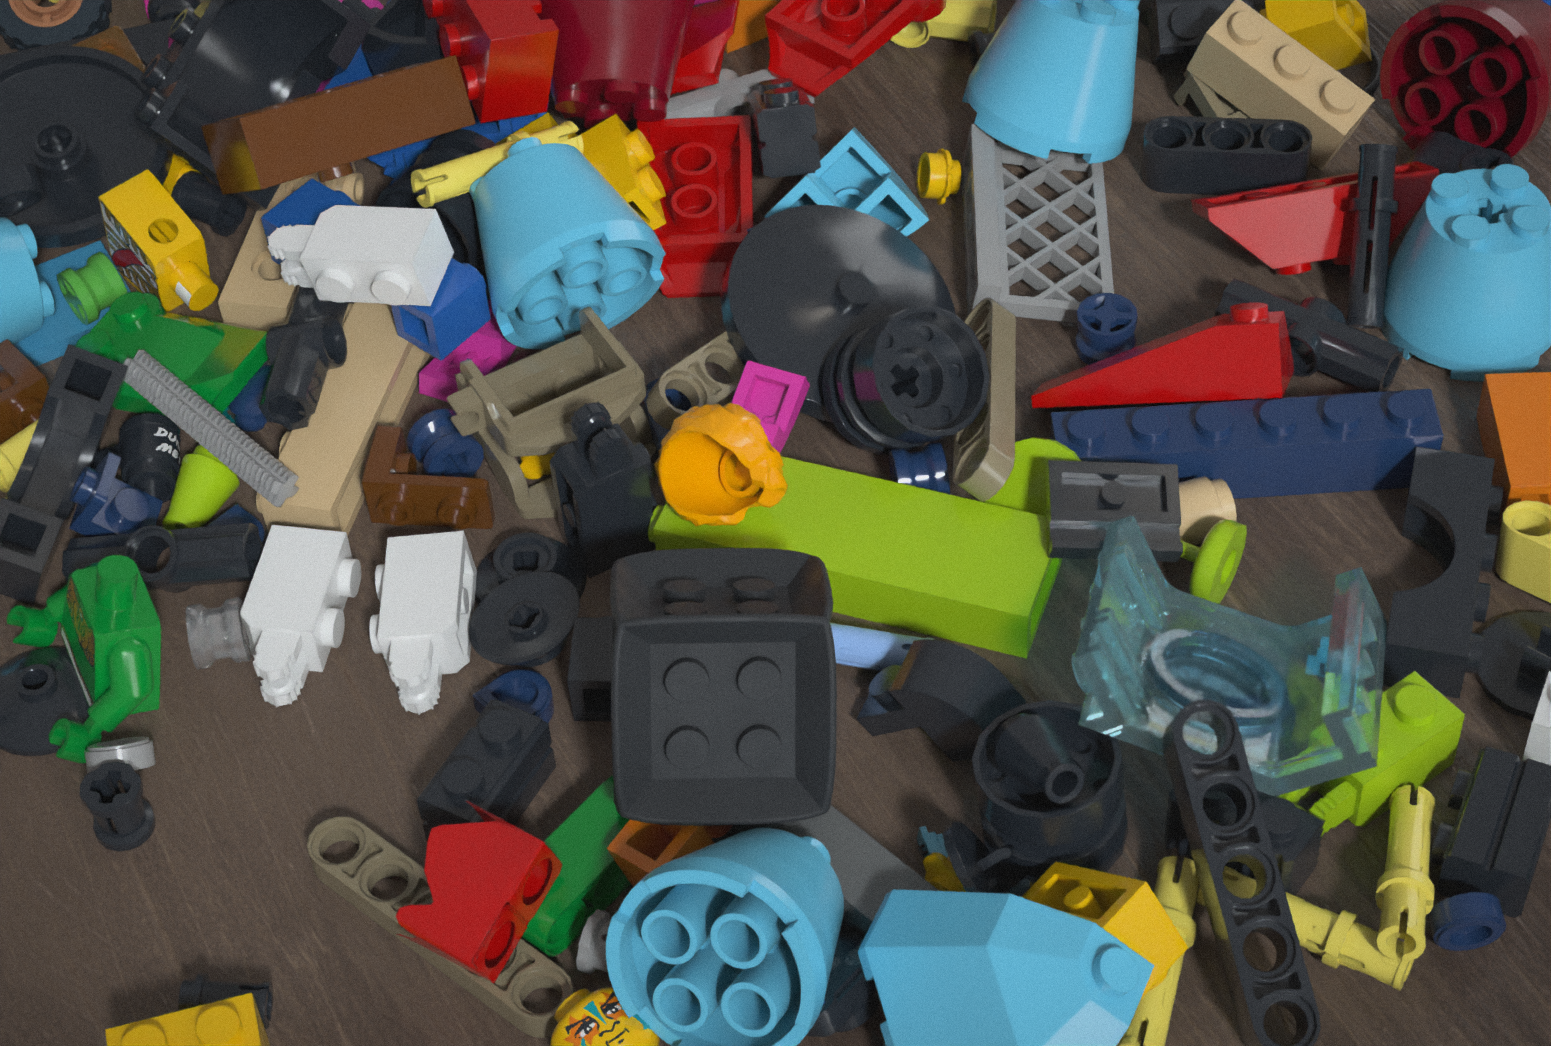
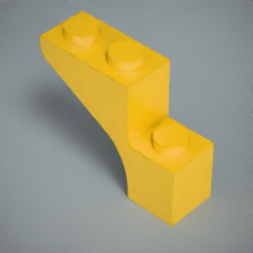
M546 113L514 133L524 131L530 135L558 126V123L549 113ZM614 114L580 134L584 144L583 155L651 229L656 230L666 224L660 199L665 197L666 193L657 174L649 165V162L654 160L655 156L643 133L639 129L630 132L617 114ZM569 134L568 139L576 137L577 134ZM510 135L507 136L506 138H504V139H502L501 141L497 142L496 145H500V144L506 143L508 137H511V136H510Z

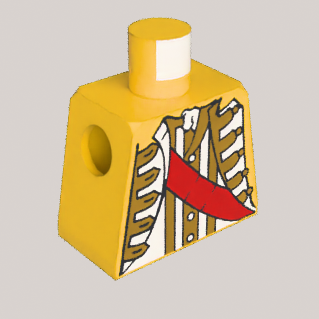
M149 169L99 196L111 259L120 274L140 293L156 295L165 312H169L183 303L193 311H200L208 307L216 299L218 286L210 278L205 241L201 232Z

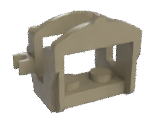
M586 307L579 311L581 334L486 376H483L471 359L460 362V373L455 375L458 391L446 399L457 414L452 416L450 420L462 436L473 434L483 447L484 456L502 491L518 514L524 519L558 517L552 477L528 488L524 474L515 457L556 453L560 447L573 442L572 426L570 424L572 422L571 417L574 416V411L576 412L585 403H597L599 401L610 413L612 425L618 423L632 444L642 443L648 451L653 464L658 457L656 445L652 441L650 424L640 405L646 397L644 373L591 307Z

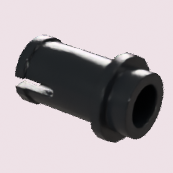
M198 973L196 979H183L179 992L178 1011L252 993L263 1025L267 1029L269 1028V1021H271L273 1010V984L268 981L262 983L209 980L208 973Z

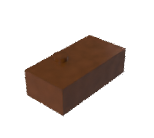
M456 55L394 69L201 126L223 195L262 190L317 173L319 182L340 178L354 173L351 164L353 161L474 125L476 122Z

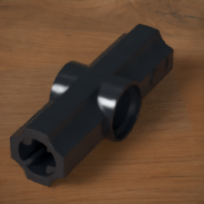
M1235 278L1224 290L1222 299L1215 311V316L1230 314V306L1255 302L1268 304V312H1285L1293 356V375L1307 377L1320 370L1369 392H1386L1392 385L1397 370L1402 363L1404 348L1346 325L1342 312L1331 302L1318 297H1308L1299 304H1296Z
M298 285L286 323L273 325L267 332L266 349L272 367L259 403V409L268 422L278 423L288 430L308 427L311 416L316 411L328 370L343 366L347 358V341L342 323L349 302L338 303L319 300L314 288Z
M252 523L174 530L149 525L129 534L70 539L69 546L63 551L62 573L68 582L69 574L75 570L84 569L93 563H99L103 558L111 555H122L129 557L137 564L147 590L160 589L169 593H180L187 591L192 586L252 581L264 545L261 542L258 527ZM170 547L169 562L165 568L158 572V558L165 549Z

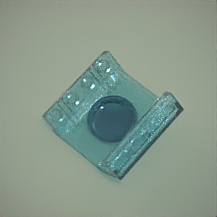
M1134 515L1109 523L1102 551L1098 553L1099 564L1094 583L1090 585V599L1085 617L1081 619V634L1076 652L1072 654V668L1075 678L1082 691L1086 693L1079 725L1165 756L1162 738L1166 726L1185 705L1195 700L1211 699L1222 703L1233 713L1239 726L1255 787L1258 791L1275 797L1377 767L1387 621L1362 567L1336 575L1332 615L1300 625L1284 626L1174 588L1163 576ZM1199 721L1185 723L1183 738L1187 746L1199 754L1214 753L1217 747V738L1214 731L1207 724Z

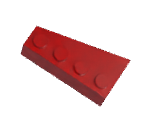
M423 0L428 18H436L440 27V44L444 56L456 55L468 99L472 102L480 123L547 112L559 29L552 19L540 20L537 16V13H542V3L540 0Z

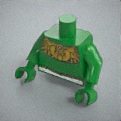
M122 555L105 557L99 563L90 564L84 569H78L69 574L68 584L47 598V607L44 609L17 605L11 609L6 619L9 625L24 627L21 634L13 639L14 644L45 648L52 644L57 634L58 622L61 623L60 634L89 706L87 709L89 718L84 724L66 718L59 719L50 731L49 742L61 746L56 753L57 758L75 763H86L84 750L89 745L100 743L102 739L101 733L104 730L112 732L130 714L159 709L161 667L160 620L137 564L129 557Z

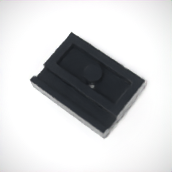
M1048 460L1044 470L1047 531H1049L1048 558L1178 562L1183 553V542H1180L1179 530L1181 526L1178 464Z

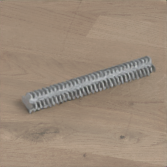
M138 350L134 359L126 357L123 363L128 366L125 382L194 438V440L199 442L218 460L223 462L242 480L247 482L248 485L266 498L272 505L281 507L286 498L292 497L297 493L299 487L295 486L299 478L297 475L279 462L278 459L274 458L273 455L269 454L268 451L264 450L263 447L259 446L258 443L235 426L217 409L211 407V404L197 395L196 392L179 380L178 377L174 376L173 373L146 351Z

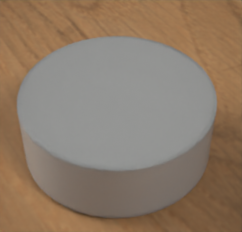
M149 737L109 740L89 745L84 750L87 774L96 770L102 764L109 762L129 764L133 767L134 771L156 764L153 740H150Z

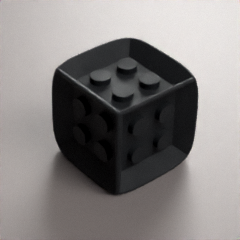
M773 548L658 550L626 556L615 561L610 577L613 645L611 663V735L614 804L619 815L630 820L651 824L710 826L787 823L826 814L831 807L836 768L837 677L835 646L830 624L833 612V596L824 562L819 557L810 554Z

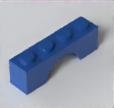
M311 178L261 217L267 243V237L277 227L280 228L283 225L288 226L289 224L292 227L296 224L315 225L320 213L334 205H360L353 202L344 192L334 191ZM271 255L272 261L279 265L285 260L276 259L275 256ZM451 258L431 306L391 305L397 335L442 361L491 320L486 294L487 285L483 275L468 263L462 264Z

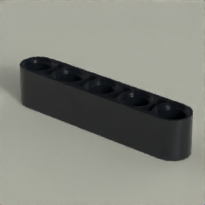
M1211 699L1195 700L1185 705L1166 726L1162 738L1163 752L1242 1038L1246 1046H1282L1274 1043L1267 1036L1263 1024L1267 1009L1271 1005H1279L1291 1012L1296 1021L1297 1031L1294 1039L1288 1046H1313L1318 1039L1321 1029L1320 1014L1238 723L1233 713L1222 703ZM1199 721L1207 724L1214 731L1217 738L1215 752L1212 754H1199L1189 748L1183 738L1185 723ZM1220 791L1227 794L1233 800L1237 814L1233 825L1220 826L1207 818L1203 810V798L1206 792ZM1227 862H1241L1253 871L1256 877V889L1251 898H1239L1227 890L1223 882V870ZM1249 933L1265 935L1272 941L1276 949V961L1269 972L1256 970L1247 963L1243 955V943Z

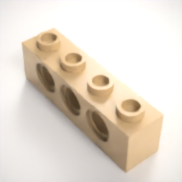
M354 161L351 162L354 173L320 182L334 191L344 192L353 202L361 205L364 196V178L361 173H356ZM317 173L281 183L267 209L256 212L218 300L224 323L267 332L273 325L286 323L298 285L296 287L292 284L288 285L280 273L282 272L281 265L272 261L261 217L311 178L319 182Z

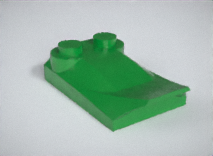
M129 292L118 297L111 304L110 310L88 334L81 337L75 347L121 364L124 363L126 357L134 359L138 350H144L221 414L268 360L266 349L267 331L167 313L156 295L140 292ZM124 381L119 403L116 407L117 410L166 416Z

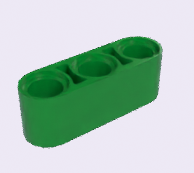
M613 775L604 781L544 841L562 862L563 866L535 916L528 923L527 929L521 938L547 956L554 957L565 951L582 934L588 918L597 909L604 911L631 884L606 849L630 820L620 816L616 811Z

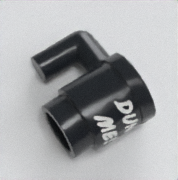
M145 413L133 416L120 427L118 443L98 451L91 469L95 470L107 453L111 452L121 457L118 469L121 468V478L124 483L162 500L163 503L169 501L173 496L181 467V434L178 425L170 418L160 414Z

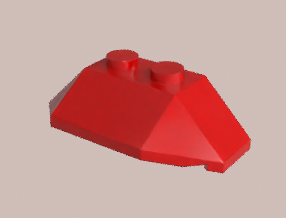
M1419 161L1395 165L1393 200L1398 201L1399 206L1398 214L1391 216L1389 247L1427 198L1434 178L1439 175L1438 168ZM1358 172L1191 200L1192 211L1254 259L1272 269H1276L1277 274L1293 275L1308 272L1312 269L1311 262L1332 259L1333 264L1350 265L1355 214L1349 212V203L1351 198H1356ZM1375 181L1373 185L1370 230L1374 229L1378 181ZM1372 243L1369 244L1368 252H1372Z

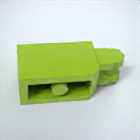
M1414 671L1314 739L1311 755L1297 764L1293 770L1290 769L1287 774H1284L1281 780H1278V784L1273 792L1294 804H1298L1301 799L1304 800L1315 791H1318L1324 798H1320L1319 801L1314 803L1309 812L1326 820L1321 836L1346 819L1355 826L1364 827L1390 809L1389 799L1397 788L1411 785V794L1418 789V786H1423L1454 764L1465 714Z

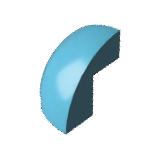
M855 127L820 160L821 168L816 170V173L806 174L764 216L768 218L778 212L799 206L832 205L849 208L875 217L889 224L906 237L929 221L927 212L916 196Z

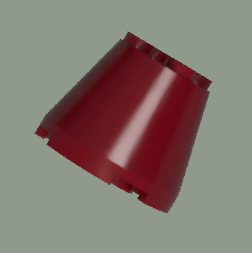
M540 0L542 3V13H537V16L540 20L552 19L559 29L551 81V92L557 111L584 118V127L587 129H591L614 114H617L621 121L637 119L655 122L667 117V104L695 0Z
M1444 0L1428 6L1402 23L1386 46L1380 70L1382 99H1389L1396 119L1407 134L1402 140L1414 150L1427 134L1441 131L1485 148L1500 150L1511 158L1524 150L1535 138L1551 110V6L1542 0Z

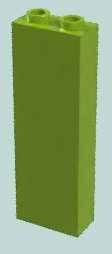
M781 456L784 464L782 467L783 477L788 485L786 494L779 503L771 508L763 506L749 508L744 519L737 525L695 526L691 521L682 520L668 506L667 502L665 506L658 505L651 517L648 537L650 542L655 543L656 551L694 548H773L817 556L824 562L828 572L833 596V612L1026 659L1062 563V558H1048L1049 531H1047L1046 516Z

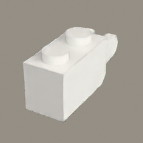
M334 205L320 213L315 225L296 224L293 227L291 224L288 226L283 225L280 228L277 227L267 237L271 255L275 256L276 259H285L280 263L282 270L280 273L288 285L314 288L319 300L338 303L360 302L394 306H431L454 253L436 209Z
M280 525L271 526L243 603L240 617L247 632L251 654L254 657V661H252L257 676H261L264 679L260 681L262 696L265 702L268 701L276 705V708L287 704L292 705L294 700H298L297 696L301 695L300 689L304 686L308 672H323L331 647L338 648L342 642L345 627L343 610L347 598H354L357 595L361 581L360 561L352 558L346 532Z
M464 531L388 537L385 564L376 566L375 585L381 604L380 613L372 615L370 618L371 645L375 654L383 653L391 679L395 682L396 687L399 686V700L406 712L410 711L420 715L422 712L434 709L433 706L438 704L437 699L440 698L438 692H441L442 674L457 673L470 662L471 642L469 626L474 613L477 570Z

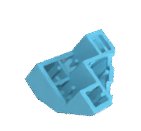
M893 889L885 895L857 951L866 981H875L886 1017V1021L880 1024L886 1046H1116L1130 1026L1155 966L1092 921L1006 893Z

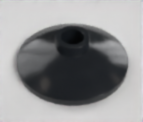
M62 647L29 651L13 658L0 667V749L20 756H42L56 753L61 746L49 742V734L53 725L61 718L83 724L89 718L87 711L89 706L67 649Z

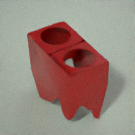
M466 801L485 822L440 825L431 829L427 841L424 872L433 903L432 905H407L400 907L395 916L399 925L418 938H411L401 934L396 935L407 938L454 964L495 983L527 929L528 923L535 916L558 877L563 864L540 839Z

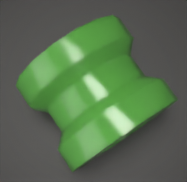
M102 252L87 258L86 266L78 270L68 268L57 274V282L66 302L76 317L86 326L99 319L100 311L111 307V304L118 297L128 293L116 268Z

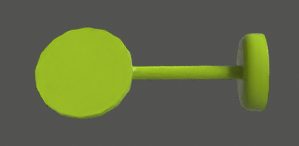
M1032 437L1015 442V461L1010 476L1003 487L993 497L984 502L1046 516L1044 470L1048 460H1081L1074 451L1056 440ZM1228 519L1220 520L1211 528L1201 548L1180 540V542H1183L1181 558L1194 562L1189 590L1191 598L1195 603L1209 609H1215L1224 598L1241 561L1247 536L1246 525Z

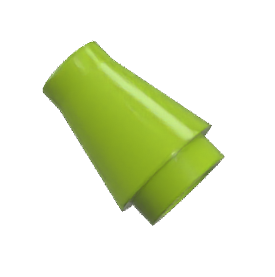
M202 445L197 446L193 454H187L183 457L169 510L162 522L167 530L204 527L240 486L239 479L237 478L238 475Z

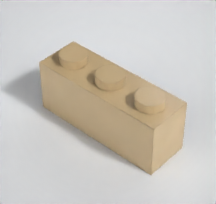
M1235 0L1206 32L1186 69L1252 119L1291 120L1305 125L1311 131L1313 137L1310 162L1321 171L1350 138L1375 101L1372 96L1242 0Z

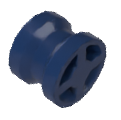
M1098 293L1087 297L1080 303L1077 310L1076 320L1079 330L1076 335L1075 347L1076 354L1084 363L1090 365L1136 347L1134 331L1137 326L1138 315L1134 304L1124 296L1114 293Z
M437 409L427 413L416 421L409 431L407 447L411 453L415 454L416 460L423 463L424 472L428 476L470 478L482 464L484 458L483 447L473 434L462 436L450 420L452 416L457 415L453 410Z
M940 442L927 444L922 451L909 453L904 448L889 450L888 458L891 481L950 494L948 468Z

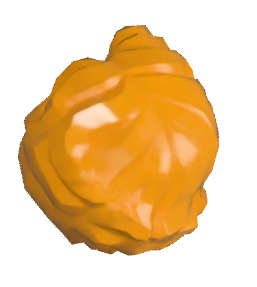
M728 403L724 406L719 404H706L701 407L694 406L680 417L674 419L671 430L661 441V448L658 451L660 456L654 463L658 484L668 506L682 520L691 521L695 526L737 525L744 519L749 508L758 506L771 508L779 503L788 488L783 477L782 467L784 464L780 453L768 441L761 421L755 414L733 403Z

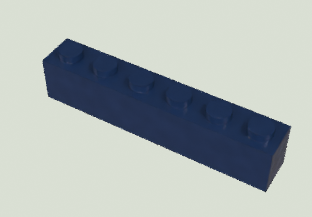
M1431 389L1051 413L1050 439L1056 440L1074 451L1081 461L1178 464L1179 482L1201 476L1207 477L1210 481L1221 478L1227 483L1234 499L1409 488L1416 447L1441 450L1444 436Z

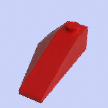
M1255 302L1230 306V314L1215 316L1042 383L1031 396L1032 408L1283 398L1294 373L1285 312H1268V304Z

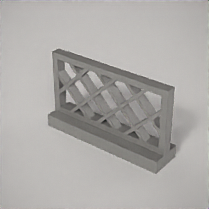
M971 124L961 165L967 316L983 299L992 298L1012 312L1015 317L1077 323V310L1081 302L1074 299L1068 292L1081 285L1092 295L1114 293L1103 162L1088 164L1082 158L1083 154L1060 152L1052 149L1048 159L1037 157L1004 143L994 142L992 136L988 135L976 124ZM1002 163L1022 165L1032 173L1020 180L1005 169ZM1063 170L1088 172V179L1076 186L1060 174V172ZM1045 182L1061 194V196L1048 202L1033 189ZM1019 199L1032 209L1034 213L1021 219L1008 209L1006 205ZM1074 204L1090 216L1091 219L1079 225L1062 211ZM1047 221L1062 232L1064 236L1052 243L1035 228ZM1020 238L1036 250L1037 253L1024 260L1011 250L1008 245ZM1077 244L1095 259L1082 266L1065 251ZM1050 261L1068 276L1055 284L1037 269ZM1023 279L1040 294L1036 297L1010 295L1009 287Z

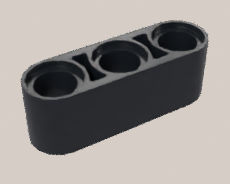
M1190 116L1159 117L1151 120L1144 130L1141 164L1142 182L1148 188L1161 193L1227 195L1307 181L1313 137L1311 131L1305 125L1291 120Z

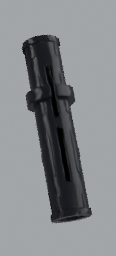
M1387 144L1359 145L1360 160L1356 198H1351L1349 203V212L1354 213L1355 217L1350 261L1347 319L1345 320L1346 325L1354 328L1383 329L1391 216L1398 214L1399 202L1393 200L1395 161L1398 147ZM1375 181H1378L1374 229L1370 230L1373 185ZM1372 243L1369 292L1365 293L1368 247Z

